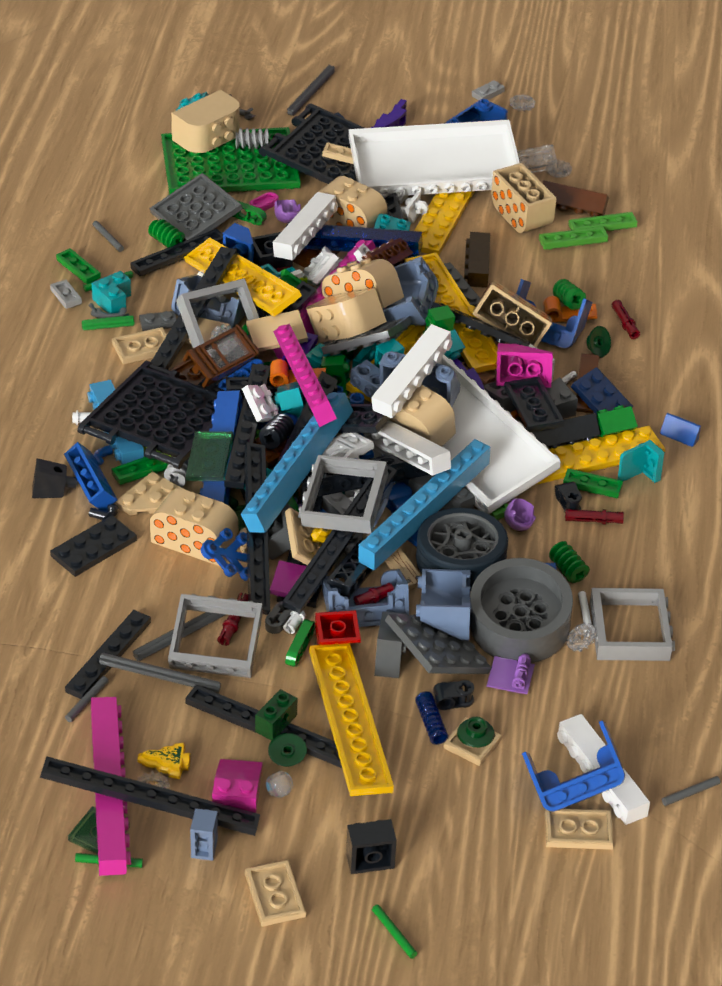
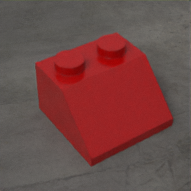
M356 610L315 613L317 645L361 643Z

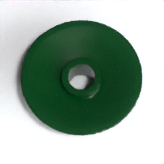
M603 326L595 327L586 340L588 349L593 355H599V358L606 356L611 348L610 334Z
M472 717L459 725L457 736L465 745L479 748L489 745L494 740L495 731L491 724L483 718Z
M291 733L278 735L270 742L268 747V754L271 760L284 767L297 765L304 759L307 753V746L304 740Z

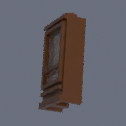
M236 325L234 328L193 349H189L183 361L186 362L190 359L194 361L193 373L198 374L200 371L203 373L206 379L202 386L205 388L237 371L251 360L256 359L260 352L256 345L248 338L246 332L239 325Z

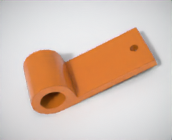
M555 296L547 297L543 302L544 313L552 319V322L568 321L570 317L578 316L580 310H572L567 306L561 307L560 299ZM592 304L587 320L598 319L596 304Z
M276 359L271 362L270 383L273 386L278 387L297 382L285 360ZM313 368L316 377L318 378L322 371L326 373V368Z

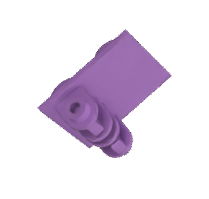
M526 653L520 655L518 661L494 656L486 687L527 695L535 664L530 663L531 659Z

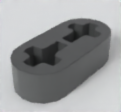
M283 601L278 602L265 619V629L269 633H280L283 630V625L291 616L292 610L283 606Z

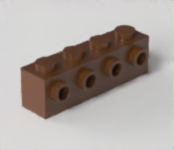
M543 180V185L556 197L558 209L563 211L571 209L574 210V213L582 215L585 212L589 213L591 217L605 215L609 200L607 194Z
M400 237L383 243L379 248L376 247L371 252L368 251L362 256V259H384L395 267L403 264L404 259L409 258L413 252L408 247L407 242Z

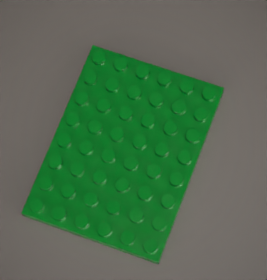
M289 127L261 129L262 133L265 132V129H268V143L276 133L285 136L290 134ZM172 133L161 134L169 195L201 173L227 193L234 191L300 188L301 182L298 170L269 156H261L258 152L259 148H261L260 144L258 149H255L254 144L251 149H249L247 144L245 149L242 148L241 144L236 149L235 138L208 152L194 153L172 140Z

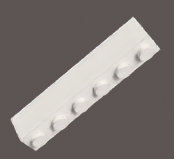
M317 192L273 241L274 257L293 261L337 211L336 195Z
M432 324L428 327L371 397L373 411L393 418L397 412L401 411L404 403L412 397L416 388L421 386L425 377L431 374L433 367L441 361L445 352L451 349L450 331Z
M390 420L384 424L378 433H363L365 438L373 441L375 446L432 476L451 469V454L449 450Z
M580 714L561 721L557 733L560 743L566 746L570 756L579 763L582 772L587 773L599 768L597 753L600 748L606 745L584 716ZM624 769V782L620 786L601 794L605 802L609 803L614 809L615 815L627 825L648 816L650 801Z

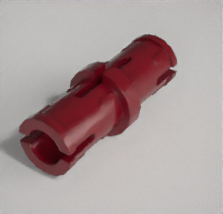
M390 582L377 588L372 587L367 592L354 596L355 605L378 603L381 599L387 597V593L393 591L394 587Z

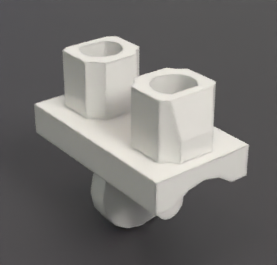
M416 193L413 198H407L405 201L406 207H401L403 218H408V221L414 223L419 214L423 215L429 209L427 203L421 201V193Z

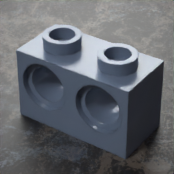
M366 360L351 369L350 383L371 398L380 387V369Z
M195 809L190 829L191 858L213 861L218 841L217 811Z

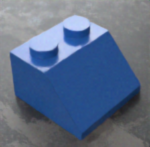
M234 223L223 232V245L227 248L237 249L239 255L253 263V240L249 228Z

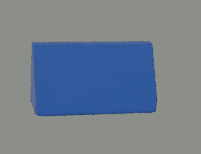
M667 413L660 434L693 447L699 440L701 426Z

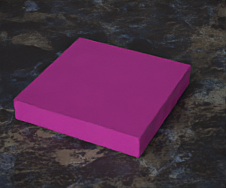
M279 560L271 584L270 594L286 597L307 566Z

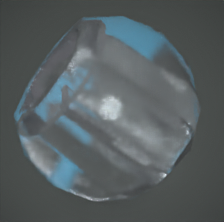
M278 771L266 779V789L271 796L283 798L289 795L292 790V777L285 771Z

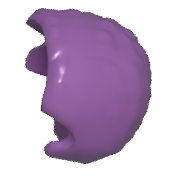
M294 199L275 201L276 218L282 223H290L301 211V205H297Z
M514 498L504 512L506 523L517 531L529 529L536 519L534 506L521 498Z

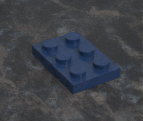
M597 367L571 385V388L596 415L600 410L607 409L612 411L615 407L621 405L633 408V405Z

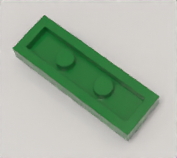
M71 248L56 254V260L85 284L92 283L101 278V273Z
M143 457L111 468V472L119 485L143 478L152 471L157 473L166 470L169 464L154 458L148 459Z
M569 468L563 480V483L574 481L578 490L613 498H619L623 486V481Z

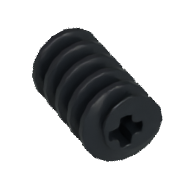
M283 413L277 414L261 429L259 439L261 444L265 445V448H277L290 435L294 427L291 417Z

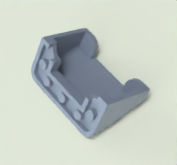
M421 256L394 267L404 298L387 306L386 309L382 308L387 322L411 316L412 324L410 325L423 326L426 324L425 318L427 317L428 309H431L433 302L436 300L438 280Z
M194 274L177 279L171 304L172 311L176 315H180L176 299L181 294L194 291L203 276ZM214 297L211 298L200 318L228 323L232 329L238 325L246 314L240 297H231V300L226 299L224 302H220Z
M390 351L383 355L380 361V386L406 356L405 354ZM437 363L433 367L431 374L427 375L422 382V385L441 395L453 407L460 392V382L451 367Z
M400 569L388 570L382 574L381 586L390 582L394 590L388 592L387 597L375 604L355 605L353 600L354 596L365 593L372 587L358 588L354 595L348 599V597L340 595V588L327 584L329 576H326L321 583L327 612L356 610L359 627L380 625L382 611L409 615L408 583Z
M422 569V576H418V588H422L420 604H416V617H420L421 622L460 640H469L470 570Z

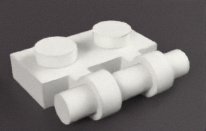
M265 384L261 386L247 385L242 388L257 422H268L279 414V408L274 404L271 398L272 393Z

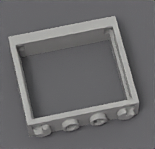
M245 278L184 293L176 299L193 348L205 342L190 303L238 292L247 319L259 318ZM232 341L218 345V349L225 356L238 344ZM212 348L207 351L212 358L215 357L214 355H218Z
M318 455L316 463L312 464V475L307 480V491L303 493V504L299 506L298 518H301L302 526L371 534L388 478L387 462ZM324 473L374 478L363 517L312 512Z
M591 589L590 609L597 660L670 661L671 653L675 651V641L671 640L673 627L669 626L671 615L670 611H667L668 597H665L664 589ZM602 605L658 606L663 642H607Z
M181 594L168 656L169 668L251 678L263 616L262 603L238 601L234 598L220 599L215 596L204 597L197 596L196 594ZM187 610L254 618L247 661L180 653L179 649Z

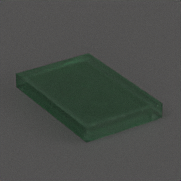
M232 431L195 432L185 476L187 481H224L234 437Z

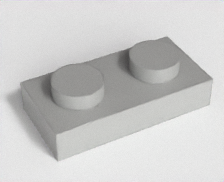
M493 80L473 90L472 97L477 100H490L505 92V86Z
M67 280L50 284L51 291L66 309L82 304V298Z

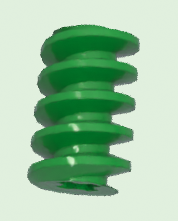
M164 219L154 220L149 225V235L164 246H167V248L184 242L185 234Z
M560 279L554 284L553 295L558 297L560 302L572 310L580 309L583 298L586 299V294L580 288L566 279Z
M566 541L558 542L549 552L550 560L556 563L559 571L562 572L569 582L576 583L583 580L589 574V566L577 555V552L573 550L571 545H567Z

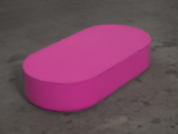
M267 192L251 200L250 205L266 211L275 206V201L279 200V196L274 192Z

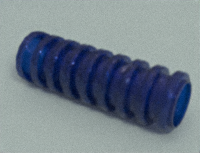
M427 691L419 693L415 698V702L430 741L435 745L442 744L448 739V733L435 703L434 696L431 692Z

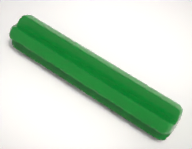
M132 315L82 320V329L84 331L134 325V317Z

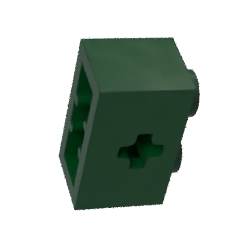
M280 689L255 714V732L272 741L297 716L298 698Z

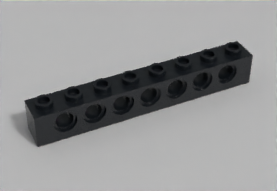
M392 454L364 459L387 462L388 466L396 469L397 475L392 482L430 475ZM311 470L294 493L298 501L302 500L304 491H307V480L312 475ZM324 473L317 497L360 489L369 477Z

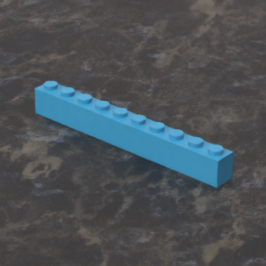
M332 392L327 395V399L337 419L319 427L313 415L246 505L241 516L249 532L266 533L310 472L312 464L316 463L317 456L323 454L342 425L349 418L353 409L346 393Z
M474 439L451 460V469L432 477L359 544L358 562L372 570L377 569L419 530L425 519L437 513L489 465L491 447Z

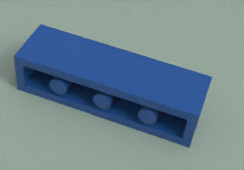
M77 442L64 453L87 499L92 505L100 510H107L109 504H114L118 500L90 450Z

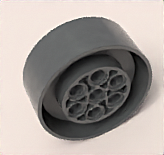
M529 558L506 559L487 567L474 581L470 595V630L476 643L492 657L496 656L517 661L519 656L524 653L529 655L530 663L539 662L554 655L565 644L570 632L573 595L567 580L552 566Z

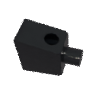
M36 458L32 498H62L65 487H77V478L67 476L66 465Z

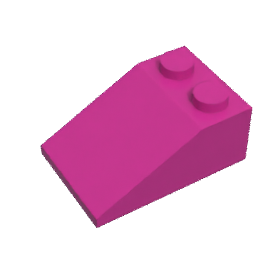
M498 343L496 386H504V383L508 381L540 377L545 387L551 388L553 352L519 344Z
M220 759L214 779L212 801L256 813L263 762Z

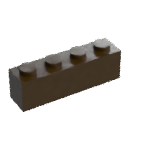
M470 232V238H466L464 279H467V283L471 287L487 288L490 233Z

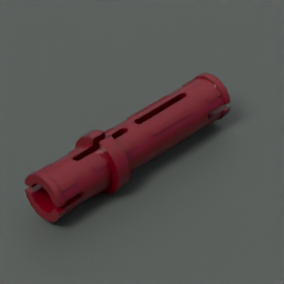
M621 300L613 301L611 307L620 319L622 328L627 331L631 339H637L640 336V331L636 327L635 320L630 317Z
M602 509V511L565 510V521L597 522L606 525V523L623 524L624 512L606 511V509Z
M239 593L237 600L248 602V594L244 593L243 596V593ZM229 615L227 620L223 622V629L217 638L219 644L224 645L225 640V646L230 644L233 634L239 629L238 624L242 616Z

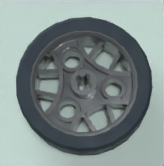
M450 508L441 510L430 515L419 527L416 550L417 567L421 574L422 569L470 570L471 591L474 581L483 570L496 562L507 559V531L495 517L476 509Z

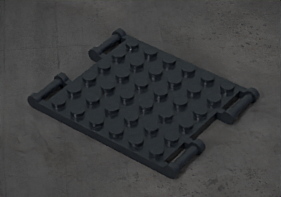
M310 103L302 113L291 120L296 128L288 136L276 133L269 143L258 150L261 156H269L326 184H329L339 176H345L357 181L354 164L322 156L327 142L351 148L348 136L349 129H363L364 127Z
M146 360L79 424L77 431L83 435L86 433L105 440L110 445L115 443L117 437L147 447L144 457L157 459L180 470L183 463L209 437V429L213 426L211 417L215 413L214 399H217L218 391L225 390L218 388L215 384L203 388L179 379L180 372L164 369Z

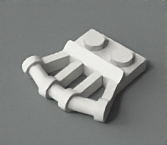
M324 246L322 252L316 258H313L310 261L311 264L303 270V281L313 286L323 282L327 272L336 266L338 257Z
M343 433L333 438L322 455L360 459V455H364L374 449V443L358 433Z

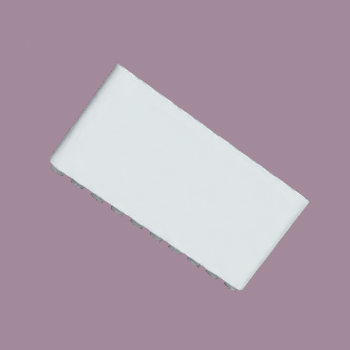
M509 120L349 129L348 134L357 182L378 191L383 197L396 193L398 196L415 195L416 193L423 195L491 190L494 170L520 163Z
M445 355L442 356L438 364L451 367L460 382V392L452 407L455 414L456 434L442 447L450 451L451 460L474 439L491 447L489 465L465 486L475 495L474 505L480 511L490 514L560 469L561 461L556 454L548 450L544 443H540L532 432L529 433L521 422H517L509 411H505L497 400H493L486 390H482L475 380H471L463 369H459L452 359H448Z

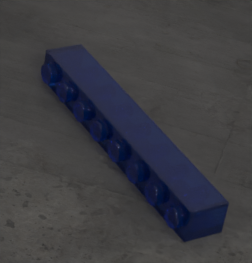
M323 225L303 249L322 250L326 246L330 251L349 252L360 240H373L375 246L379 248L383 243L401 237L402 240L407 242L408 247L413 252L410 257H416L420 255L422 249V232Z

